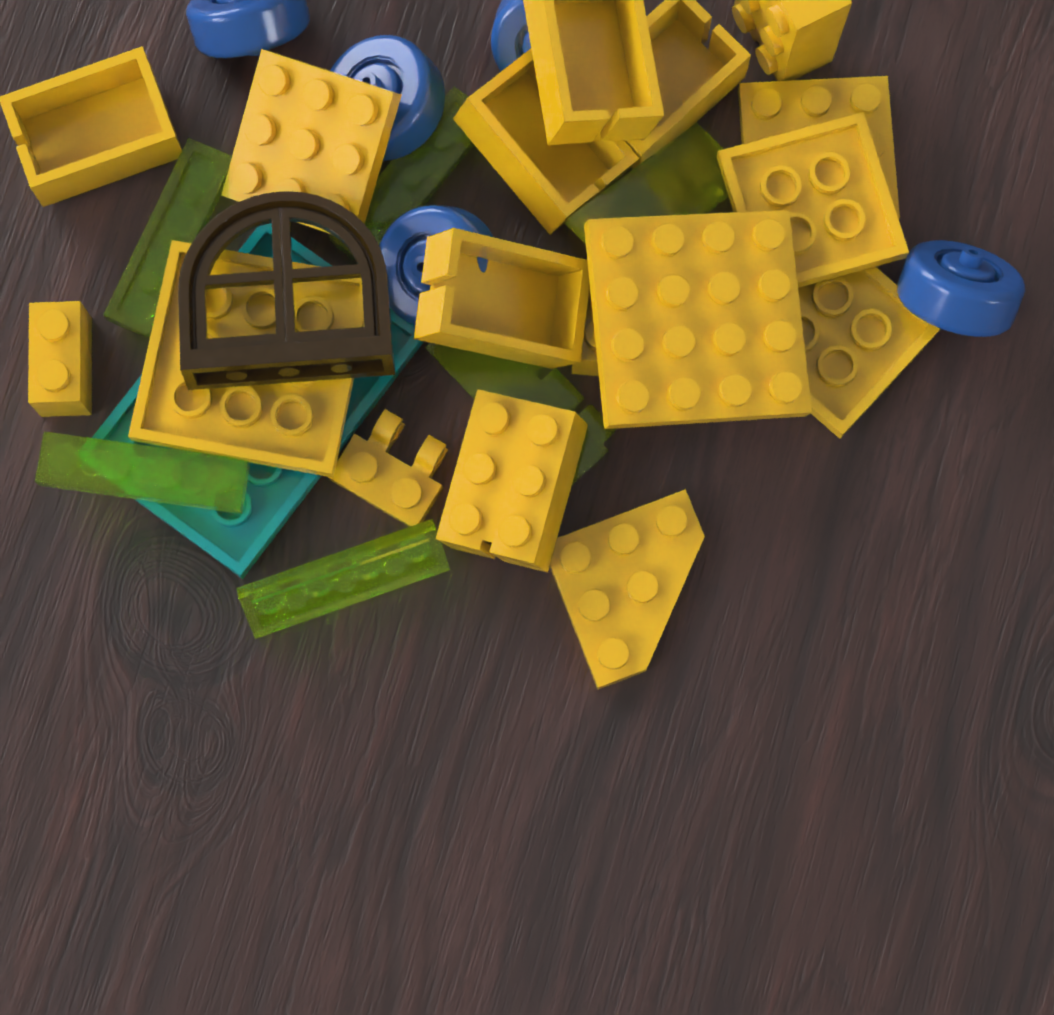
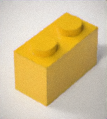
M81 301L29 303L28 403L41 417L92 415V317Z

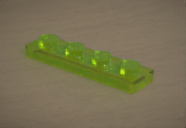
M455 86L445 96L442 117L429 139L412 153L398 159H393L377 179L365 225L373 234L378 245H380L387 229L398 217L412 209L426 205L474 146L472 141L453 120L455 114L468 98L466 94ZM330 235V242L355 261L347 247L338 238Z
M191 138L187 139L103 314L106 321L150 339L171 242L175 240L192 243L198 233L209 222L223 191L232 158L231 155Z
M44 431L35 482L39 486L242 514L250 462L233 457Z
M433 519L236 588L239 601L254 638L266 636L449 571L450 567L442 543L436 539L438 531Z

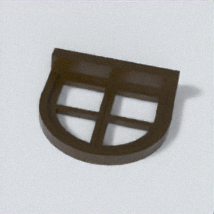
M293 191L272 192L247 198L228 207L216 215L198 233L185 255L178 286L180 371L188 390L395 375L389 285L385 261L371 231L352 212L318 195ZM291 222L310 224L329 232L347 247L357 264L293 269ZM272 223L274 271L210 275L221 253L235 239L254 228ZM352 278L362 279L364 327L295 332L293 283ZM274 284L276 334L208 339L207 289Z

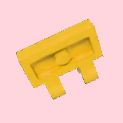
M385 409L377 420L368 441L356 434L353 435L337 461L334 478H328L415 531H418L443 489L440 483L431 478L448 452L447 445L428 435L419 449L413 465L405 464L388 454L405 424L402 423V418Z

